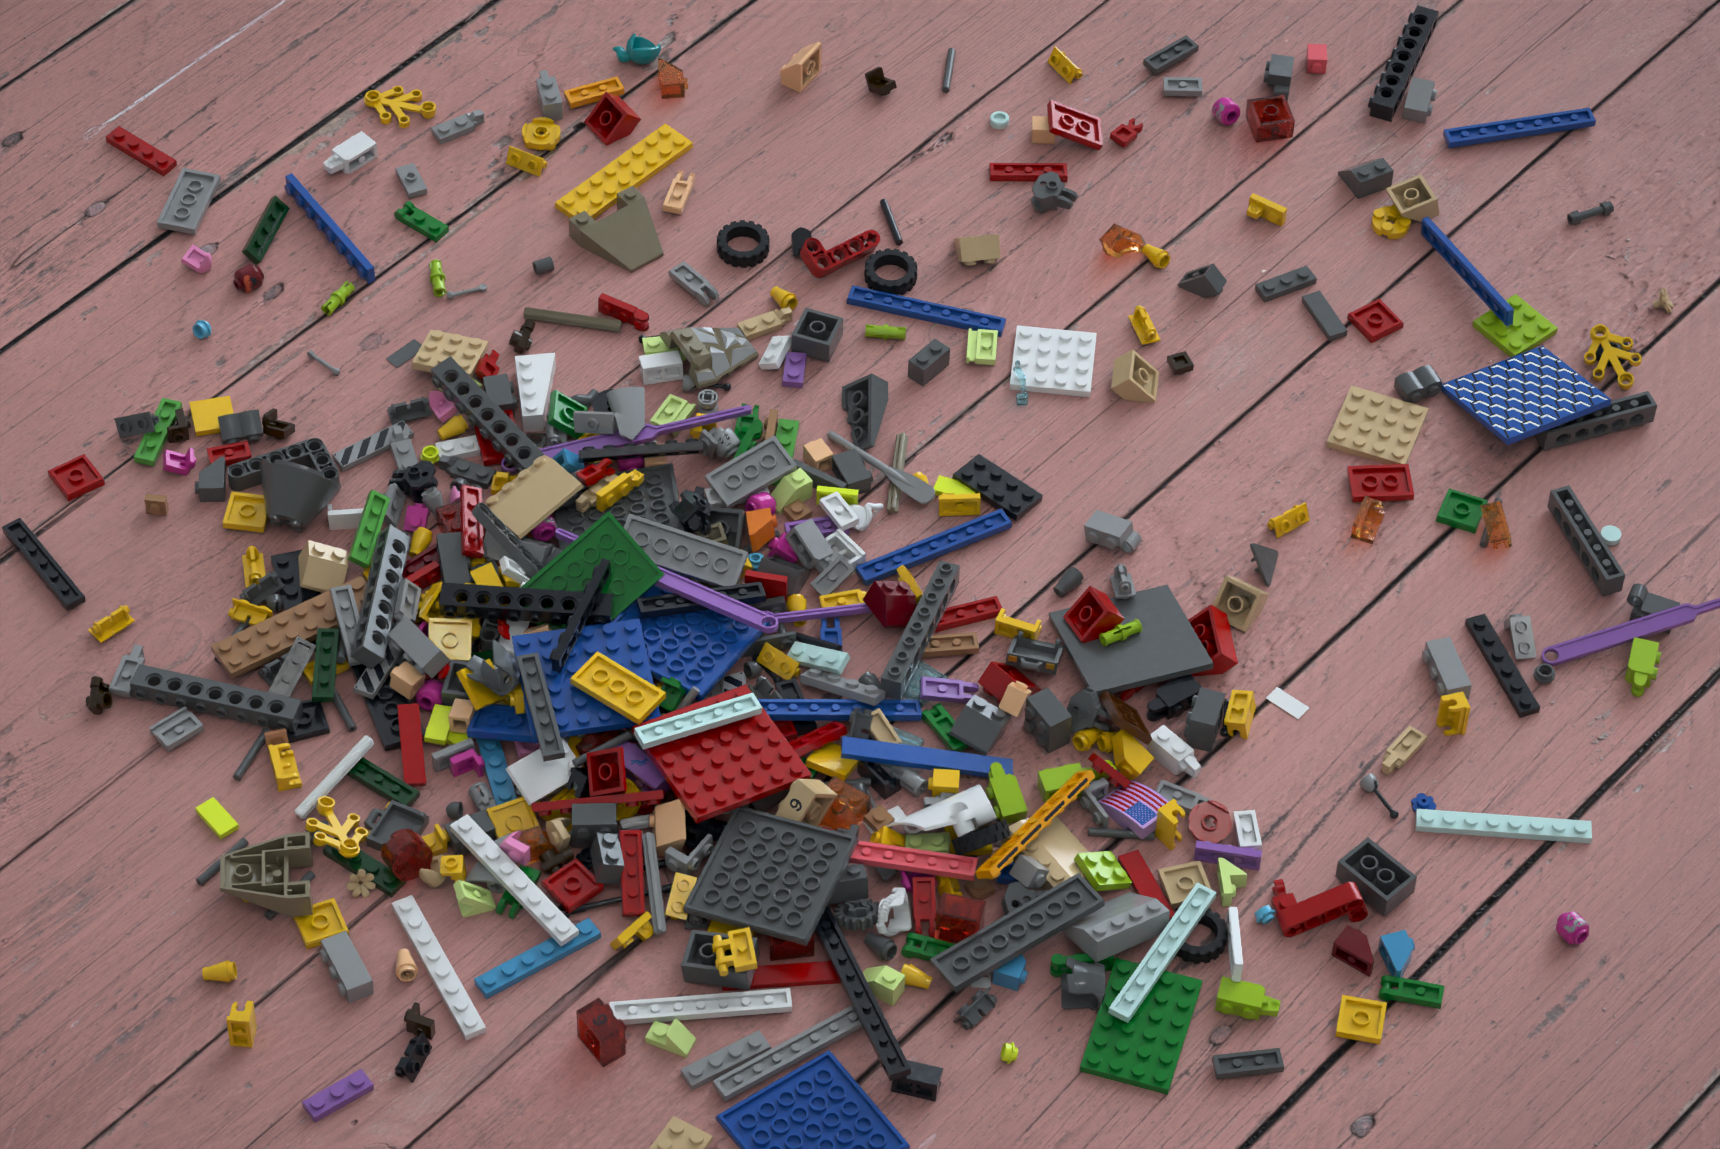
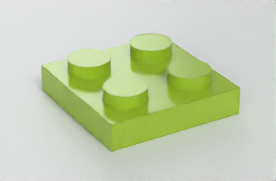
M1111 851L1077 853L1074 861L1095 891L1129 889L1132 884L1127 873Z

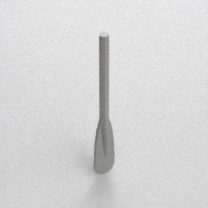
M828 432L827 437L848 451L855 449L865 462L885 473L899 489L920 504H928L934 499L935 490L928 483L907 472L887 466L835 432Z

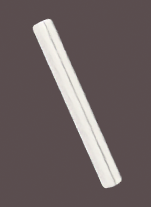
M365 735L295 809L294 812L300 819H305L317 806L318 798L326 796L374 745L372 738Z

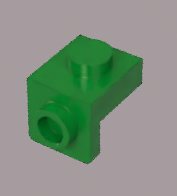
M662 677L660 680L663 683L661 690L666 692V698L658 706L668 712H673L677 709L686 691L681 686L682 683L673 677L669 679Z

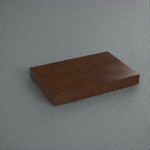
M1103 691L1100 698L1114 725L1148 745L1152 741V737L1137 709L1109 692Z

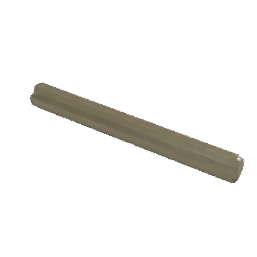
M525 307L523 317L530 320L620 332L622 328V321L531 307Z
M904 432L896 435L892 468L904 471L908 436ZM891 480L886 511L893 515L899 509L901 489Z

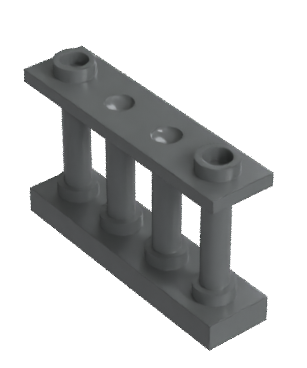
M784 596L768 598L766 602L747 604L758 610H768L772 613H783L786 608ZM779 623L778 634L766 636L763 632L741 658L760 654L766 642L778 650H788L796 641V631L787 632L784 623Z

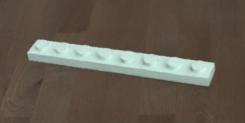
M1416 809V831L1589 844L1592 841L1591 821Z
M1198 882L1109 1007V1014L1127 1023L1131 1020L1214 901L1217 892Z

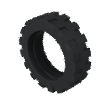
M733 221L729 225H724L723 230L720 229L718 232L717 253H719L721 260L724 259L726 264L730 263L733 267L741 266V268H747V266L754 267L757 263H762L764 258H767L769 235H767V230L762 228V225H756L753 221ZM749 237L756 240L759 245L750 251H737L729 247L727 243L733 238Z
M890 248L884 251L878 250L876 254H871L865 262V283H868L869 289L895 295H904L906 291H911L916 284L917 263L905 251L901 252L899 249L890 250ZM885 265H896L903 268L907 274L897 280H886L879 277L875 271Z
M1003 820L962 837L955 838L951 842L956 855H962L1012 836L1007 821Z
M1210 908L1207 909L1198 924L1209 927L1215 933L1216 939L1212 943L1200 947L1184 942L1177 952V957L1183 958L1185 962L1189 963L1191 961L1194 964H1200V962H1204V964L1209 963L1210 960H1216L1219 954L1224 952L1228 929L1225 927L1226 922L1220 918L1217 912L1213 913Z

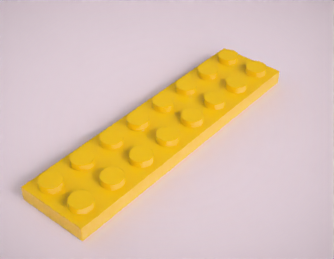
M665 123L557 200L555 208L569 218L586 211L595 219L617 203V193L632 185L637 189L691 150L693 142Z

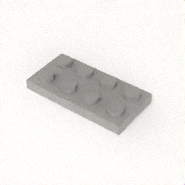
M183 168L159 216L157 227L195 235L221 181L220 175Z
M774 435L706 474L705 480L724 506L732 508L797 470V465Z

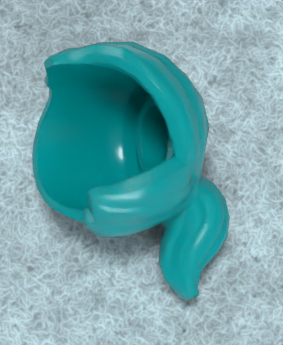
M634 33L627 41L626 50L622 46H617L613 48V51L616 52L620 62L626 63L632 60L635 63L646 65L658 57L661 45L655 46L648 39L636 36Z

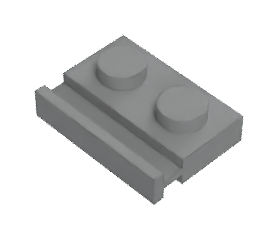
M186 706L149 727L150 733L156 737L157 741L168 752L204 731L203 724L192 712L187 710Z

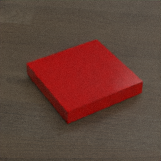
M1380 299L1349 313L1347 319L1371 343L1403 328L1404 325Z
M85 454L48 470V476L68 502L105 485L104 478Z
M746 570L745 584L761 582L766 599L784 596L785 602H787V576Z
M577 858L541 881L542 887L569 914L604 890V885L596 883L595 876Z

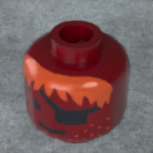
M247 264L234 273V286L237 290L250 293L262 286L264 274L258 266Z

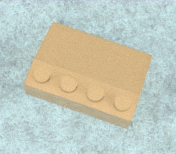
M543 455L536 458L529 468L519 472L518 477L512 482L506 483L496 495L490 496L486 500L485 505L492 510L517 538L521 539L581 490L583 485L554 459Z
M1057 816L1051 820L1052 823L1048 827L1043 828L1039 832V836L1026 845V849L1013 858L1016 862L1019 855L1030 856L1050 870L1046 877V882L1040 887V890H1050L1077 873H1080L1089 883L1074 861L1077 853L1089 851ZM1028 819L1020 820L1009 826L1011 834L1013 835ZM1007 837V838L1003 839L1001 846H1002L1010 837Z

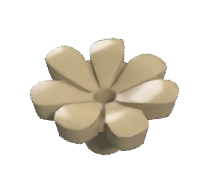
M1663 288L1659 291L1660 298L1653 301V306L1655 309L1662 306L1666 309L1667 313H1672L1673 303L1669 301L1667 289Z
M359 869L357 875L352 873L349 876L350 882L346 884L347 889L352 890L353 897H358L361 893L365 898L370 894L368 889L373 890L376 886L372 882L374 875L371 873L366 874L363 869Z

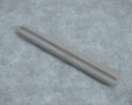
M646 832L642 834V845L654 934L662 935L666 933L667 929L654 833Z

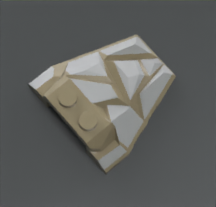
M687 327L660 333V338L668 349L679 347L689 360L691 366L688 376L698 389L717 384L722 376H730L733 374V369L737 367L742 368L759 356V353L740 328Z

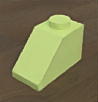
M801 468L784 476L771 493V496L776 500V512L780 515L783 513V508L800 499L804 502L811 498L813 480Z
M887 965L866 968L863 972L874 996L891 1006L896 1003L905 991V975Z

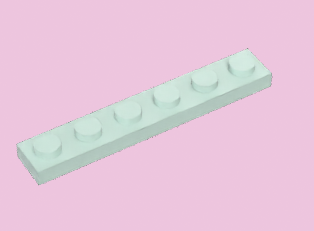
M750 693L634 728V735L642 749H647L762 714V706L754 693Z

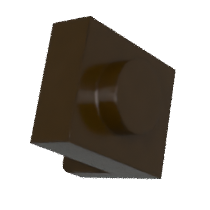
M877 67L865 73L868 89L871 92L883 96L897 88L895 80L884 77L882 67Z
M183 408L176 409L177 425L167 427L169 443L189 440L188 428H191L190 418L185 416Z
M273 408L263 415V434L275 436L276 439H285L295 432V424L277 420V409Z
M414 1002L412 1008L407 1009L404 1016L407 1032L417 1037L424 1033L427 1039L432 1040L435 1035V1021L421 1016L420 1004Z

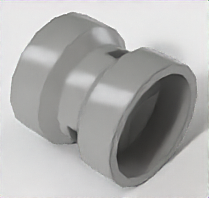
M706 389L698 394V413L709 414L718 412V395L715 391Z

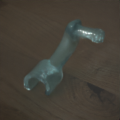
M1017 360L1013 370L1020 380L1021 393L1016 394L1017 405H1027L1026 377L1021 367H1019L1020 361Z

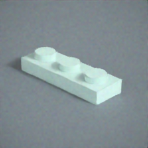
M797 641L794 642L787 654L799 662L800 666L819 668L822 671L840 675L850 660V656L846 652Z

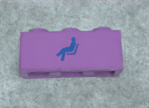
M626 741L617 746L623 747L626 778L633 781L640 788L641 792L665 790L666 793L671 789L650 757L640 750L636 744Z

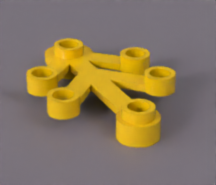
M394 86L392 89L382 93L377 90H370L364 97L365 105L375 108L380 115V122L382 124H389L392 121L391 113L386 112L383 106L390 107L398 118V124L401 128L410 126V118L402 110L421 113L426 119H431L436 114L434 102L426 101L421 106L406 103L411 100L413 102L422 100V92L418 89H414L404 95L402 86Z
M1603 324L1595 325L1590 330L1592 343L1588 352L1584 355V363L1587 365L1595 364L1596 352L1600 344L1604 351L1597 367L1592 372L1593 379L1595 381H1602L1604 379V370L1608 361H1610L1618 376V386L1623 390L1632 388L1634 377L1631 373L1624 371L1618 358L1627 360L1635 367L1641 364L1642 357L1639 353L1627 352L1633 347L1632 338L1612 334ZM1609 342L1620 344L1623 350L1611 347ZM1629 342L1630 345H1624L1623 343ZM1633 358H1638L1639 360H1638V361H1633L1632 359H1633ZM1596 373H1601L1602 375H1601V376H1596L1595 374H1596Z
M328 796L319 797L316 809L320 815L326 817L330 826L319 822L315 818H308L305 829L309 832H316L313 843L317 846L327 844L337 848L338 852L346 858L358 856L360 853L359 843L366 841V835L368 834L367 829L358 827L360 816L355 813L348 814L345 823L341 826L333 812L335 800ZM358 827L355 829L354 836L352 838H348L347 834L350 832V830L352 828ZM325 833L338 838V840L328 837Z

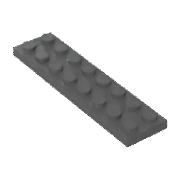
M1077 873L931 958V965L957 993L1105 906L1104 899L1080 873Z

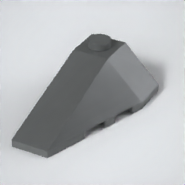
M872 373L842 387V407L847 412L848 418L846 420L852 428L851 436L853 443L863 451L874 447L888 402V382Z

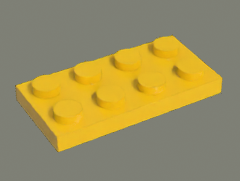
M598 651L570 678V684L638 725L666 698V692Z

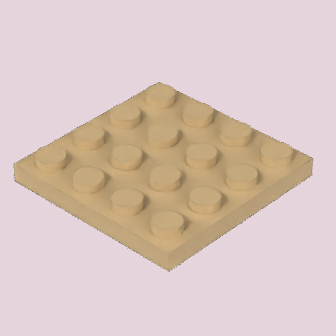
M1351 385L1329 435L1326 447L1386 465L1407 464L1428 415L1429 408Z

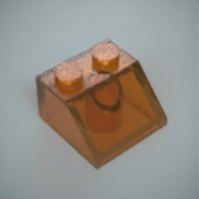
M834 776L827 786L838 795L819 826L831 827L835 831L837 828L850 829L851 824L859 825L863 821L864 815L870 812V796Z

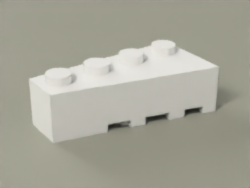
M555 353L515 356V372L523 433L544 431L547 408L556 371Z

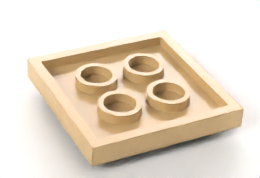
M430 330L412 361V369L431 373L433 367L451 356L472 378L479 360L484 357L488 349L489 341L465 337L460 334L446 333L440 330Z

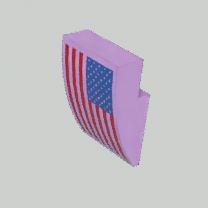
M1130 780L1131 783L1127 788L1120 785L1100 799L1098 803L1124 830L1131 829L1140 839H1144L1155 831L1158 809L1169 801L1151 788Z

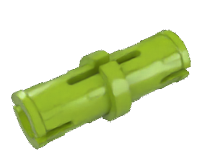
M435 259L429 263L431 272L430 282L433 285L434 295L442 297L446 294L444 284L446 278L442 271L441 261Z
M345 281L337 291L331 293L328 301L321 306L322 312L324 314L327 313L328 316L332 315L355 290L354 285L351 282L349 283V281Z
M866 324L865 337L883 338V340H905L906 327L888 326V324H884V326Z
M1138 619L1124 625H1116L1114 629L1099 635L1100 642L1106 647L1116 641H1124L1128 636L1141 632L1142 625Z

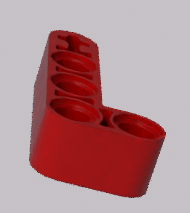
M867 230L827 251L818 239L811 237L803 244L800 256L811 274L817 278H822L872 253L880 242V235L875 230ZM807 247L812 248L814 252L809 251ZM818 264H822L824 268L819 267Z
M1347 882L1280 910L1276 914V919L1285 937H1294L1344 915H1348L1351 922H1360L1368 916V911L1356 883Z

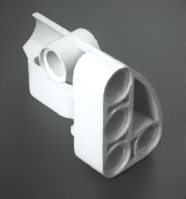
M978 784L890 823L886 827L891 828L896 825H902L906 833L918 834L923 831L953 825L959 838L995 823L997 817L984 790ZM907 825L916 827L917 829L910 830L907 828Z

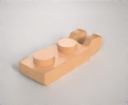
M678 171L663 203V211L682 215L695 182V174L690 173L688 180L683 181L684 172Z

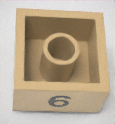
M797 779L791 784L788 795L780 802L779 809L775 815L819 826L838 794L820 780Z

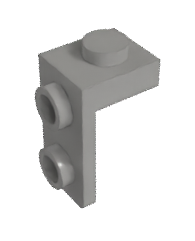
M716 427L709 432L705 429L701 431L698 440L703 441V455L711 459L717 455L715 451L719 444L712 436V433L717 430Z
M1522 613L1509 615L1510 618L1503 622L1504 629H1510L1515 659L1536 657L1530 615L1522 616Z
M1103 777L1097 781H1091L1089 783L1090 786L1081 791L1080 803L1084 809L1090 812L1095 824H1099L1101 828H1108L1109 816L1098 803L1100 799L1108 794L1109 783Z
M708 833L689 856L670 846L665 851V865L674 872L677 871L686 875L696 871L704 857L709 856L713 851V836Z

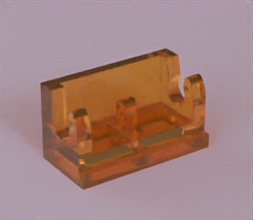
M1365 495L1353 523L1351 538L1373 544L1385 516V511L1376 509L1374 506L1383 508L1384 503Z
M1501 501L1480 505L1493 548L1498 549V545L1504 543L1506 548L1512 547L1511 535Z

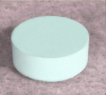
M1002 111L992 113L990 125L995 129H1005L1009 125V115Z
M1608 525L1602 528L1600 535L1606 545L1614 546L1620 542L1622 533L1619 528Z

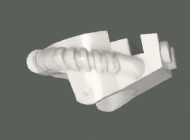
M894 887L891 891L892 894L880 901L877 916L878 922L876 923L878 933L892 937L900 931H909L912 928V908L905 888ZM893 908L894 918H890L888 928H886L884 922L888 921L889 911Z

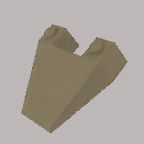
M633 185L617 193V211L596 222L586 211L569 218V236L580 247L631 273L664 256L645 197Z
M310 832L285 834L221 855L220 891L289 917L313 915V897L310 880L291 882V868L313 866Z

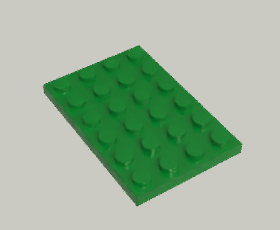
M608 511L521 588L584 592L586 583L592 579L594 567L600 564L602 558L610 560L611 575L601 593L613 594V621L621 612L631 606L637 598H640L662 579L665 574ZM549 623L551 631L567 628V624L555 625Z
M1116 958L1105 989L1104 1001H1102L1080 1065V1072L1168 1095L1203 980L1164 971L1131 1020L1127 1023L1109 1014L1108 1011L1115 998L1139 966V963Z

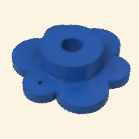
M1424 793L1417 794L1416 798L1411 800L1414 812H1416V809L1435 810L1436 804L1433 802V797L1426 796Z

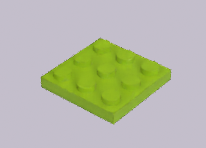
M1517 294L1506 300L1514 309L1512 325L1506 326L1492 310L1475 319L1472 324L1477 331L1510 358L1532 350L1557 334L1558 330L1554 324Z

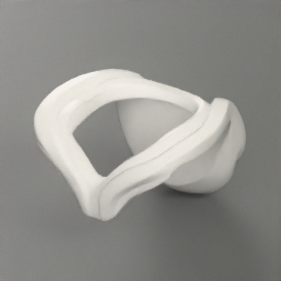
M867 503L864 507L857 504L849 505L859 518V524L852 528L860 532L864 531L869 526L872 517L877 515L884 505L881 503Z

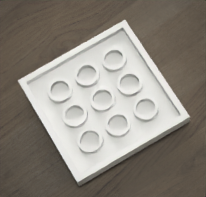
M1017 325L1009 390L1090 397L1097 333Z

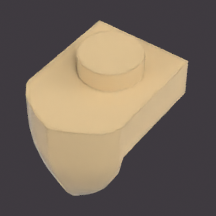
M561 817L546 822V832L549 836V841L556 847L558 852L568 847L571 836L566 827L572 823V819Z
M442 854L424 859L423 868L419 870L420 879L433 888L441 885L446 876H441L440 874L441 856H444Z

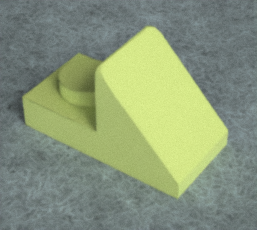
M1218 858L1217 877L1222 907L1231 906L1232 897H1236V888L1246 886L1247 874L1226 859Z
M460 879L453 884L463 917L485 913L496 908L490 890Z
M676 1018L671 1026L654 1020L645 1037V1042L687 1058L696 1042V1037Z

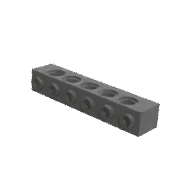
M1649 391L1612 400L1611 405L1538 433L1535 435V438L1544 451L1654 421L1657 404Z
M1568 485L1551 490L1547 507L1602 596L1622 591L1625 573L1571 487Z

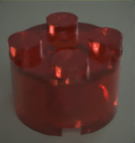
M406 828L395 831L389 836L391 839L387 844L384 842L381 849L382 860L400 881L413 880L420 877L419 870L421 868L431 870L432 850L424 839L412 829Z

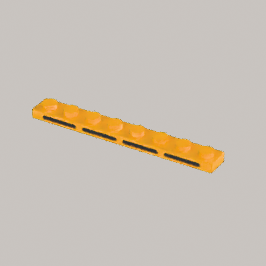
M1093 771L1076 772L975 871L978 879L989 878L991 880L998 877L1001 873L1000 871L1005 866L1011 864L1013 858L1026 849V845L1039 836V832L1043 828L1048 827L1055 816L1064 812L1065 806L1075 801L1077 795L1090 786L1089 783L1096 777Z

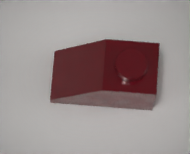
M1347 925L1334 941L1331 955L1370 977L1372 975L1374 959L1367 935Z

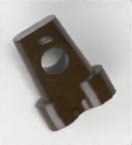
M526 319L524 325L520 328V332L514 330L509 345L515 347L514 351L516 353L522 354L524 350H529L533 341L530 339V335L535 327L533 320Z
M98 676L91 678L90 696L86 698V706L96 715L102 714L103 709H109L112 706V696L109 693L110 685L104 683L103 679Z
M568 846L558 854L552 848L541 854L538 858L541 861L540 867L544 874L550 872L552 875L562 868L561 865L574 860L575 855Z

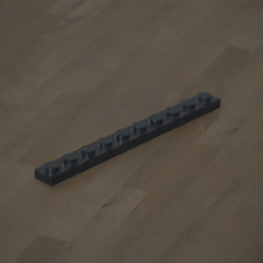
M826 906L814 931L889 1081L911 1075V1068L830 907Z

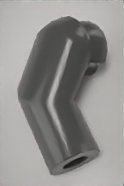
M591 389L587 395L576 394L570 398L588 408L592 405L593 399L599 392Z

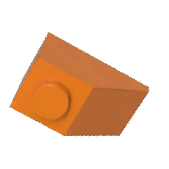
M770 507L746 512L752 552L758 551L775 537L774 528L778 527L776 515L771 514Z

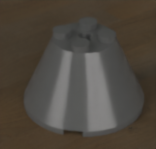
M269 459L262 460L260 471L266 516L270 519V524L274 526H289L290 530L301 533L302 529L307 528L341 490V484L333 478L330 481L323 478V473L315 469L284 460L275 459L274 463H268Z

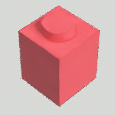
M1308 44L1306 73L1326 74L1327 44Z

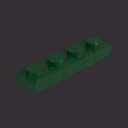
M276 195L268 202L242 250V253L255 265L263 259L290 209Z
M317 628L312 702L334 703L339 629Z
M364 757L346 774L389 801L394 800L410 807L420 797V791Z
M330 845L323 849V855L353 874L357 875L359 869L365 870L366 874H373L374 880L372 882L375 883V887L390 897H393L406 884L405 877L361 850L358 856L346 858L338 852L337 848Z

